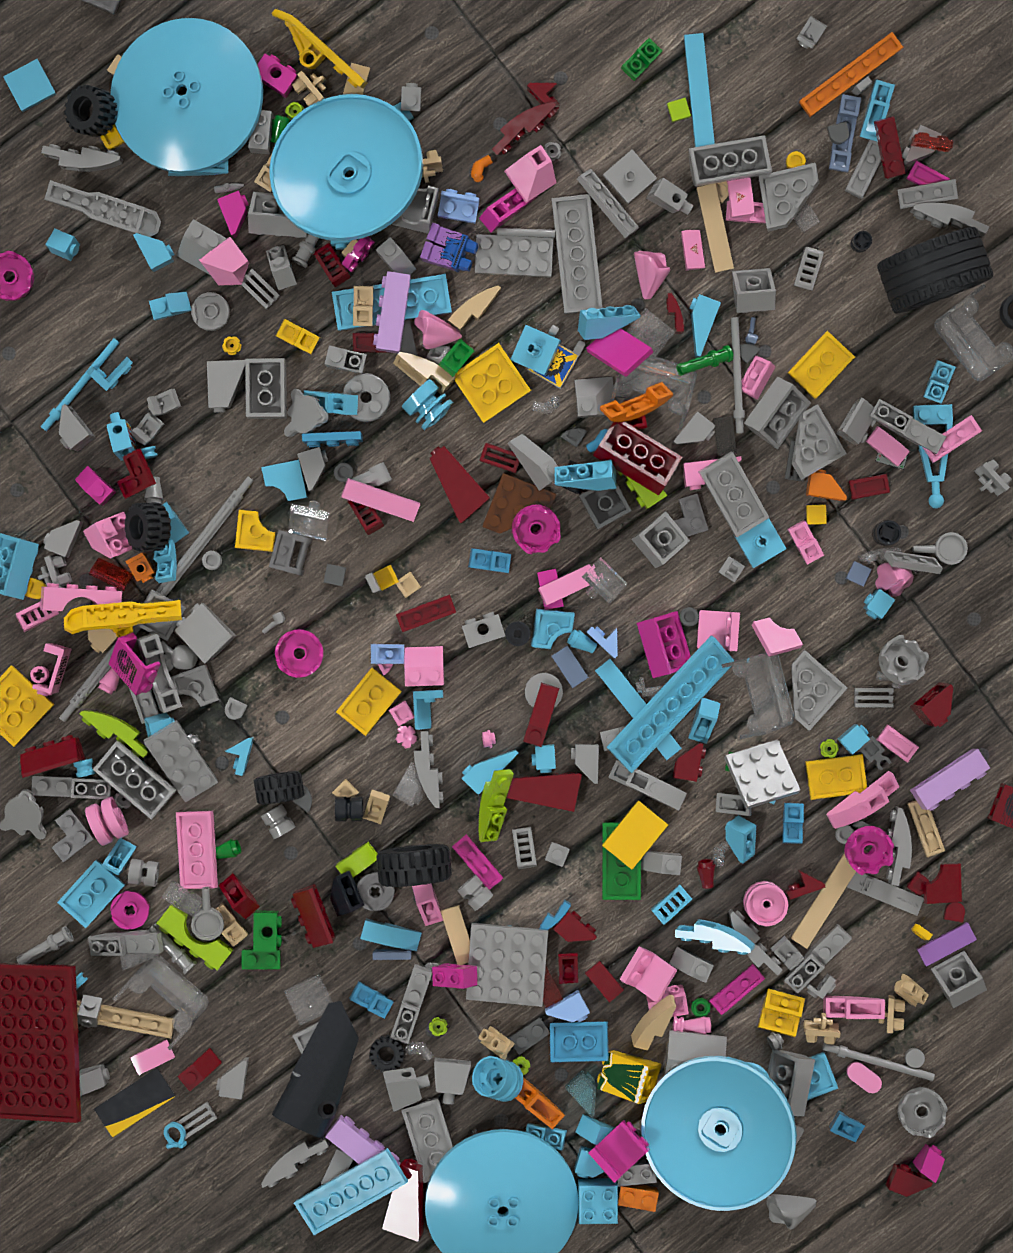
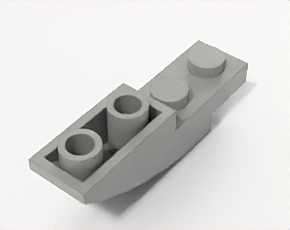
M50 144L49 147L43 146L41 152L45 157L59 160L58 165L62 169L71 171H100L123 163L119 153L110 150L107 153L101 152L100 148L94 146L82 147L81 155L77 150L68 149V151L61 150V147Z
M923 203L914 205L910 210V213H913L915 218L919 220L926 219L936 228H945L949 222L952 223L951 226L957 229L976 227L981 237L989 229V226L972 219L975 211L953 204Z
M881 399L878 400L870 414V417L888 429L935 454L938 453L946 439V436L913 419L912 416Z
M429 730L421 731V750H414L416 770L427 797L435 808H440V803H443V792H439V784H442V772L438 773V768H430V765H434V754H430V746H433V734L429 735Z
M616 760L608 777L678 811L687 795L682 790L641 770L635 769L633 773L629 772L618 760Z
M32 775L31 791L36 796L106 799L110 797L111 785L104 779Z
M895 806L894 810H891L889 818L892 822L891 828L886 833L895 846L893 849V863L891 868L887 870L886 879H888V883L891 885L899 886L902 867L910 869L912 843L909 825L903 809Z
M730 909L728 913L732 929L741 933L755 944V948L751 953L747 954L748 957L758 968L765 963L778 976L783 971L779 966L781 962L774 955L770 958L765 953L767 949L760 942L756 944L760 939L757 934L759 930L753 924L748 926L743 921L745 917L738 910L734 912Z
M837 924L826 936L823 935L803 956L804 960L788 973L784 981L794 991L799 993L852 940V937Z
M149 930L112 932L88 937L91 956H124L127 953L160 954L164 951L161 933H149Z
M414 965L390 1038L409 1043L432 975L431 969Z
M323 1137V1139L309 1144L307 1138H304L295 1143L272 1164L261 1183L262 1187L268 1186L270 1188L278 1184L279 1180L284 1177L289 1179L295 1176L299 1168L297 1162L302 1164L308 1161L310 1156L314 1154L321 1155L325 1153L330 1145V1141Z

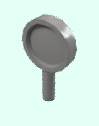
M953 532L942 534L936 540L935 545L912 547L913 553H935L939 561L948 565L961 562L967 555L968 550L967 542L963 536Z
M203 887V908L193 915L191 928L196 937L209 941L220 936L223 931L224 920L221 913L210 906V888Z

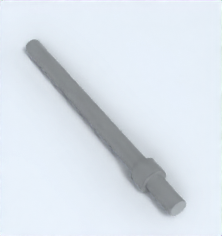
M739 317L731 318L735 397L733 416L736 418V433H744L743 418H745V410H743Z
M823 1044V1050L836 1053L839 1057H850L930 1081L934 1080V1073L853 1051L843 1045Z

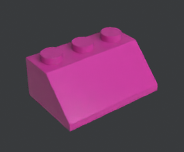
M678 611L637 623L652 678L677 672L691 657Z

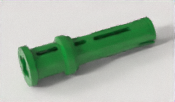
M725 345L722 349L710 350L705 356L679 363L676 369L678 374L682 376L708 366L717 367L725 361H733V352L728 345Z

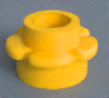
M235 336L225 338L222 345L223 350L228 352L229 355H235L236 352L241 350L240 340Z

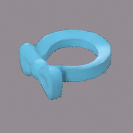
M170 1122L165 1126L164 1136L168 1141L167 1149L173 1147L183 1148L187 1145V1142L184 1141L186 1131L181 1124ZM170 1127H175L180 1131L181 1137L179 1142H175L169 1136L168 1130Z

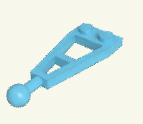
M952 404L913 406V419L924 425H946V432L953 427ZM918 445L927 482H932V495L929 497V505L932 508H940L944 504V498L940 494L939 482L944 481L948 454L940 459L938 476H933L929 457L922 446Z

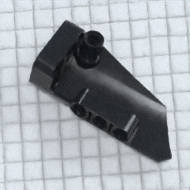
M341 1001L332 1002L327 1005L290 1075V1080L272 1112V1115L277 1119L321 1139L325 1136L333 1118L338 1112V1105L359 1040ZM325 1104L333 1105V1113L325 1112Z

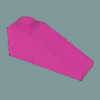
M515 188L487 207L479 219L492 233L538 196L525 203Z

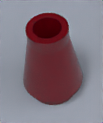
M712 859L699 860L696 867L702 888H713L715 864H713Z

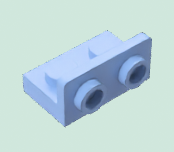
M452 189L441 191L438 217L475 224L479 198L476 197V194L468 192L465 195L457 194V191Z

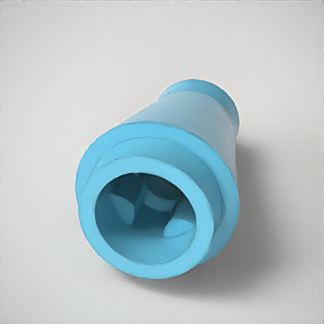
M574 629L567 641L570 647L593 653L597 647V643L580 630Z

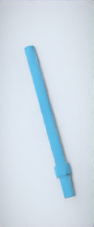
M113 338L91 366L97 370L120 342ZM87 371L60 404L50 411V416L41 425V428L46 432L56 420L58 421L61 418L62 406L64 404L69 405L90 380L91 376H89Z

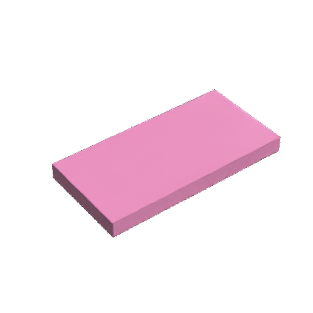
M213 811L176 812L180 889L218 888Z

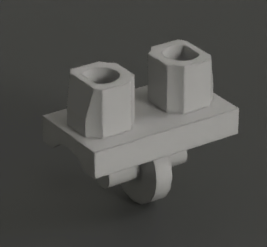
M991 460L988 463L985 462L975 470V473L980 477L978 480L983 484L979 488L981 491L987 488L990 493L994 492L999 496L1010 488L1008 484L1012 478L1006 473L999 476L995 472L999 468V464L995 460Z
M44 557L47 567H41L42 575L38 576L39 580L44 579L46 586L47 583L59 584V588H64L66 584L72 583L70 573L60 575L58 568L67 565L65 557Z

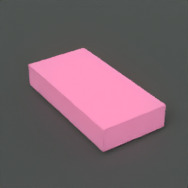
M889 725L885 726L876 739L907 763L919 748Z

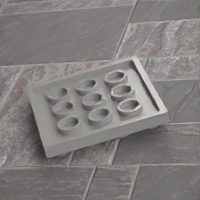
M472 923L468 965L477 966V985L467 988L466 1000L542 1007L548 930Z

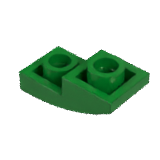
M648 38L621 66V69L635 81L658 58L663 50Z

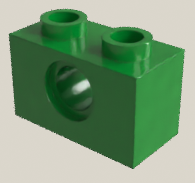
M256 910L254 912L253 952H277L278 947H281L282 935H278V927H282V916H279V911ZM266 926L271 927L273 934L270 936L265 935L263 928Z

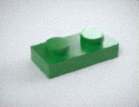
M459 339L438 365L454 377L475 350Z
M242 949V969L281 968V949H278L277 952H253V949Z

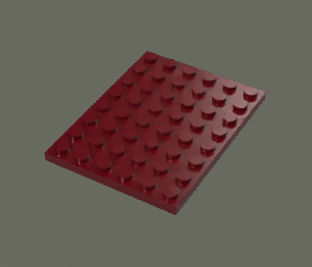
M0 963L1 1119L81 1122L76 965Z

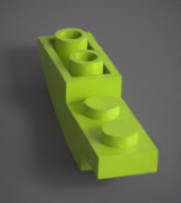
M90 710L80 712V715L83 717L82 721L88 726L93 725L98 729L96 732L105 739L107 737L110 739L117 735L116 739L123 745L127 744L132 748L130 751L138 758L140 756L144 758L150 753L148 748L137 739L141 732L127 722L102 712Z
M510 769L494 770L491 781L485 782L479 810L480 842L497 841L507 812L504 803L514 775Z

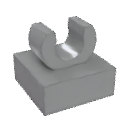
M728 556L718 573L735 583L745 566Z

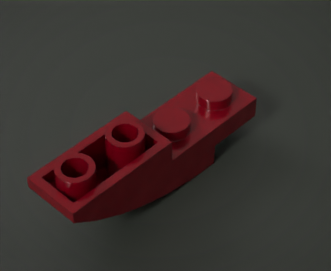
M557 102L545 103L517 115L500 129L505 136L492 150L496 155L507 154L512 149L511 144L515 140L519 141L526 134L525 130L529 133L534 131L538 133L545 125L543 122L548 117L551 119L558 112L557 108L560 105Z

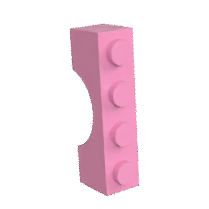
M47 583V587H41L40 610L63 611L66 604L77 597H85L92 601L94 605L122 602V591H117V587H105V590H98V586L86 585V589H78V585L66 584V588H59V584Z

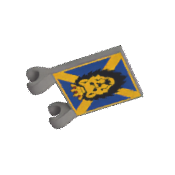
M553 325L548 335L555 337L559 328ZM578 341L573 351L559 345L546 376L529 368L527 370L561 389L584 349L585 343Z

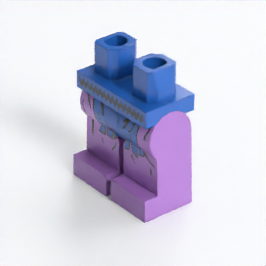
M432 222L427 236L429 242H425L420 255L422 261L456 272H460V270L469 272L472 267V261L466 259L465 255L467 252L476 254L479 245L467 235L446 229Z

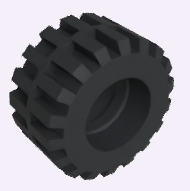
M90 85L77 86V89H73L71 91L72 94L67 97L68 102H65L64 105L66 107L64 115L67 116L65 120L67 123H70L69 127L77 133L92 137H101V135L108 133L107 130L111 131L113 128L112 124L116 122L114 118L115 115L117 116L118 111H115L117 103L113 102L115 99L110 95V92ZM93 104V112L89 118V109Z
M134 503L129 507L124 522V530L128 544L132 546L133 550L138 552L159 551L168 544V539L171 536V520L168 511H166V508L161 503Z
M299 771L269 774L253 780L256 800L261 805L296 800L305 795L302 774Z

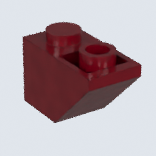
M697 742L676 757L673 772L674 778L697 782L698 778H701L703 767L700 766L701 759L705 758L706 753L703 743Z
M568 910L553 926V930L567 942L589 941L597 938L595 934L596 929L589 923L585 925L580 921L582 917L574 910L572 912Z
M901 1163L900 1166L893 1165L885 1185L889 1190L908 1197L931 1187L933 1182L920 1171L918 1173L913 1172L911 1167Z

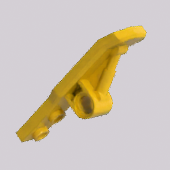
M274 9L272 15L284 21L285 25L289 28L293 41L299 51L300 63L308 69H316L327 57L335 64L333 68L341 75L345 73L349 77L347 81L355 88L359 86L363 89L368 84L297 18ZM309 55L314 56V61L311 64L306 63V58Z
M180 600L143 604L120 602L80 606L71 609L64 617V629L71 634L86 630L110 629L119 638L132 633L133 626L137 624L182 620Z

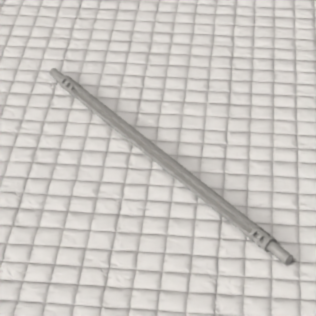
M248 476L237 491H233L177 563L176 580L162 583L156 592L164 596L168 595L243 499V494L253 483V479ZM137 625L133 626V633L136 635L141 628ZM115 644L69 701V706L59 717L63 722H66L74 710L81 706L111 666L108 663Z

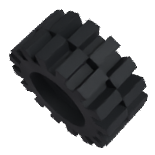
M390 1035L386 1037L381 1036L379 1039H376L372 1043L369 1052L371 1064L375 1066L376 1070L380 1069V1072L396 1070L397 1067H400L404 1058V1048L401 1042L390 1038ZM390 1047L394 1051V1057L390 1061H384L380 1058L379 1052L382 1048Z

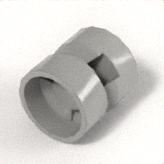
M283 804L261 815L265 825L270 826L269 832L273 839L295 828L291 818L286 817L287 811Z
M131 859L128 883L139 885L143 882L145 886L156 887L160 863L154 861L144 863L143 860ZM147 869V876L143 877L144 870Z
M477 875L472 876L457 890L464 899H468V904L474 911L482 907L493 896L487 887H482L483 882Z

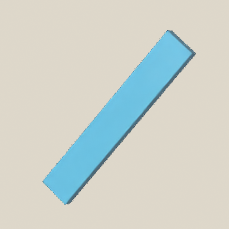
M703 33L684 35L695 147L712 145L715 143Z
M608 659L595 670L632 718L646 705L644 700L611 659ZM670 733L656 747L666 760L682 749Z

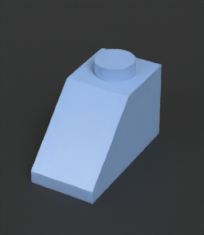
M578 990L545 1008L547 1015L570 1022H575L576 1020L581 1022L590 1013Z

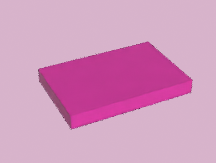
M621 328L604 338L594 340L586 348L588 353L625 377L653 353L651 347Z

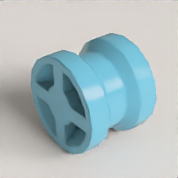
M92 758L73 763L74 767L77 768V778L96 773L92 768Z

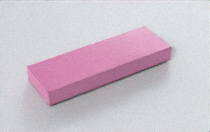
M971 415L942 434L946 436V439L937 454L924 447L922 448L932 463H934L982 430Z
M590 564L539 587L538 590L545 605H549L598 581Z

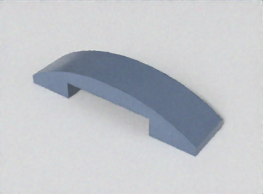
M842 94L836 124L846 122L849 137L845 143L840 145L832 142L829 169L847 173L849 171L852 154L851 148L861 102L860 97Z

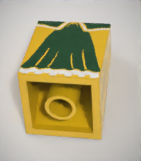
M614 1050L609 1051V1061H602L604 1066L597 1078V1083H599L597 1089L637 1104L645 1103L656 1086L662 1064Z

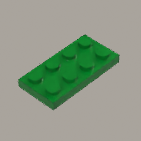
M602 822V844L620 822ZM602 846V900H641V859L631 869Z

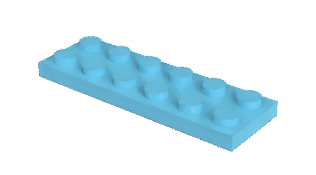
M446 274L411 279L405 320L415 319L421 310H425L434 316L452 313ZM382 284L373 285V325H376L377 315H381L382 307H379L380 295H384L385 288H382ZM354 289L332 292L338 331L367 327L353 326Z
M387 1148L295 1200L294 1205L313 1235H316L405 1185L408 1179Z

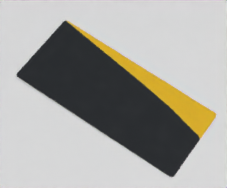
M155 1068L94 1108L110 1135L114 1137L174 1098L175 1094L158 1068Z

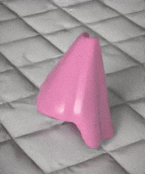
M649 251L634 252L642 296L644 299H651L669 274L670 268L667 267L666 257L662 253Z
M421 310L418 317L414 319V324L423 332L422 341L426 349L437 348L462 337L457 328L425 310Z
M884 563L877 567L878 578L875 585L877 589H881L883 592L888 590L889 596L897 597L902 594L904 588L912 584L914 576L910 569L891 567L889 563Z

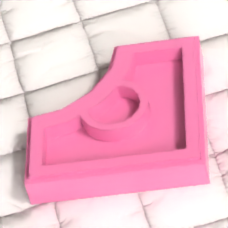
M770 617L754 621L752 624L769 657L799 649L803 645L795 629L782 628L775 624Z

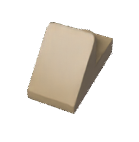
M372 790L363 818L381 824L390 796Z

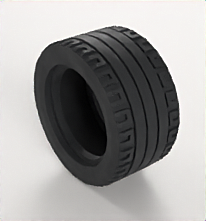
M976 227L960 229L922 242L880 261L877 265L888 301L895 314L914 310L956 295L992 279L994 275L989 258L986 257L987 253Z

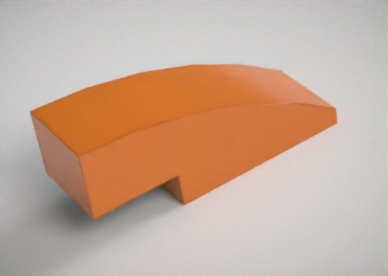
M523 1077L522 1090L515 1098L553 1130L565 1114Z

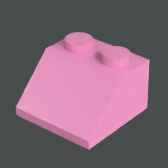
M443 646L405 648V686L444 685Z

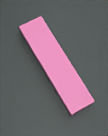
M347 478L341 494L342 498L414 522L420 506L419 502Z

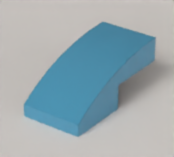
M471 548L468 567L509 573L511 554Z
M784 803L782 843H803L804 804Z
M564 900L555 916L547 913L538 929L548 930L553 927L566 914L571 903Z
M359 981L349 997L351 1001L367 1008L368 1011L384 1019L394 1002Z

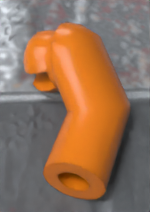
M489 155L473 164L471 177L474 178L475 182L483 180V169L493 163Z

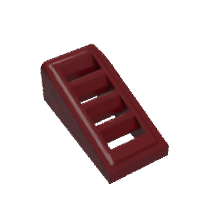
M330 243L315 251L316 259L334 287L351 278ZM329 251L331 252V254L328 255V256H326L325 258H323V259L320 258V257H322L323 255H325L326 253H328ZM333 258L335 259L334 261H332V262L329 263L328 265H325V263L329 262V261L332 260ZM339 265L338 268H336L332 272H329V270Z
M347 500L367 535L384 527L374 508L369 507V509L359 514V511L367 506L361 504L355 507L357 502ZM371 513L373 514L371 517L363 521L364 517L370 515Z

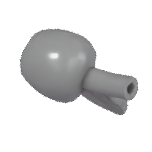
M164 641L161 642L168 672L174 667L178 669H192L196 665L198 656L190 647L178 645L173 650Z

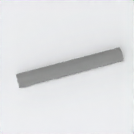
M497 228V235L555 238V230Z

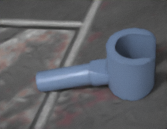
M751 317L750 329L745 339L746 343L755 345L758 339V335L753 334L755 317Z

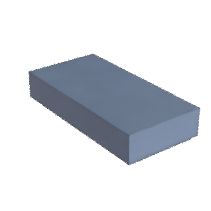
M568 646L552 655V658L572 688L589 678Z
M374 949L373 960H411L412 950Z

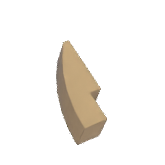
M497 285L466 301L448 319V323L461 332L471 317L478 321L499 294L501 287Z
M399 352L393 363L420 386L431 379L439 387L437 392L441 395L451 386L455 379V376L452 377L436 363L416 355Z
M668 995L659 1001L642 1017L631 1035L634 1047L648 1050L654 1036H663L676 1009L673 995Z

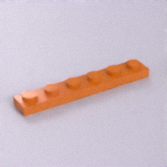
M891 32L799 101L800 105L808 116L812 117L902 50L903 46L893 32Z

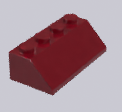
M614 421L593 454L594 457L601 461L612 460L617 471L658 496L667 485L682 459L677 453L626 422Z

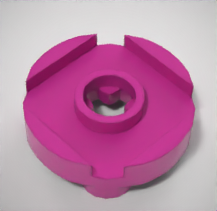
M368 236L359 239L353 246L352 252L348 253L342 265L352 273L359 264L357 262L359 260L363 262L369 255L368 251L375 242Z
M127 890L120 893L112 901L110 909L112 919L122 929L138 928L148 919L150 904L141 893ZM132 905L135 913L126 914L127 909L125 907Z

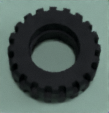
M445 844L390 848L379 851L376 856L378 881L382 886L407 887L426 885L449 880L452 875L450 849Z

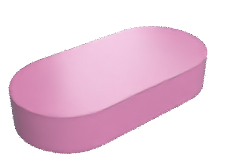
M857 1061L848 1065L846 1070L848 1077L865 1091L876 1093L881 1089V1079L865 1065Z

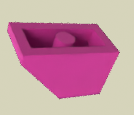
M239 191L217 199L233 238L238 236L248 213L246 206H249L245 195L241 196Z
M89 466L75 479L82 489L99 505L104 506L116 493Z
M925 1144L913 1160V1163L922 1174L936 1183L945 1159L941 1155L942 1151L934 1145L930 1147Z

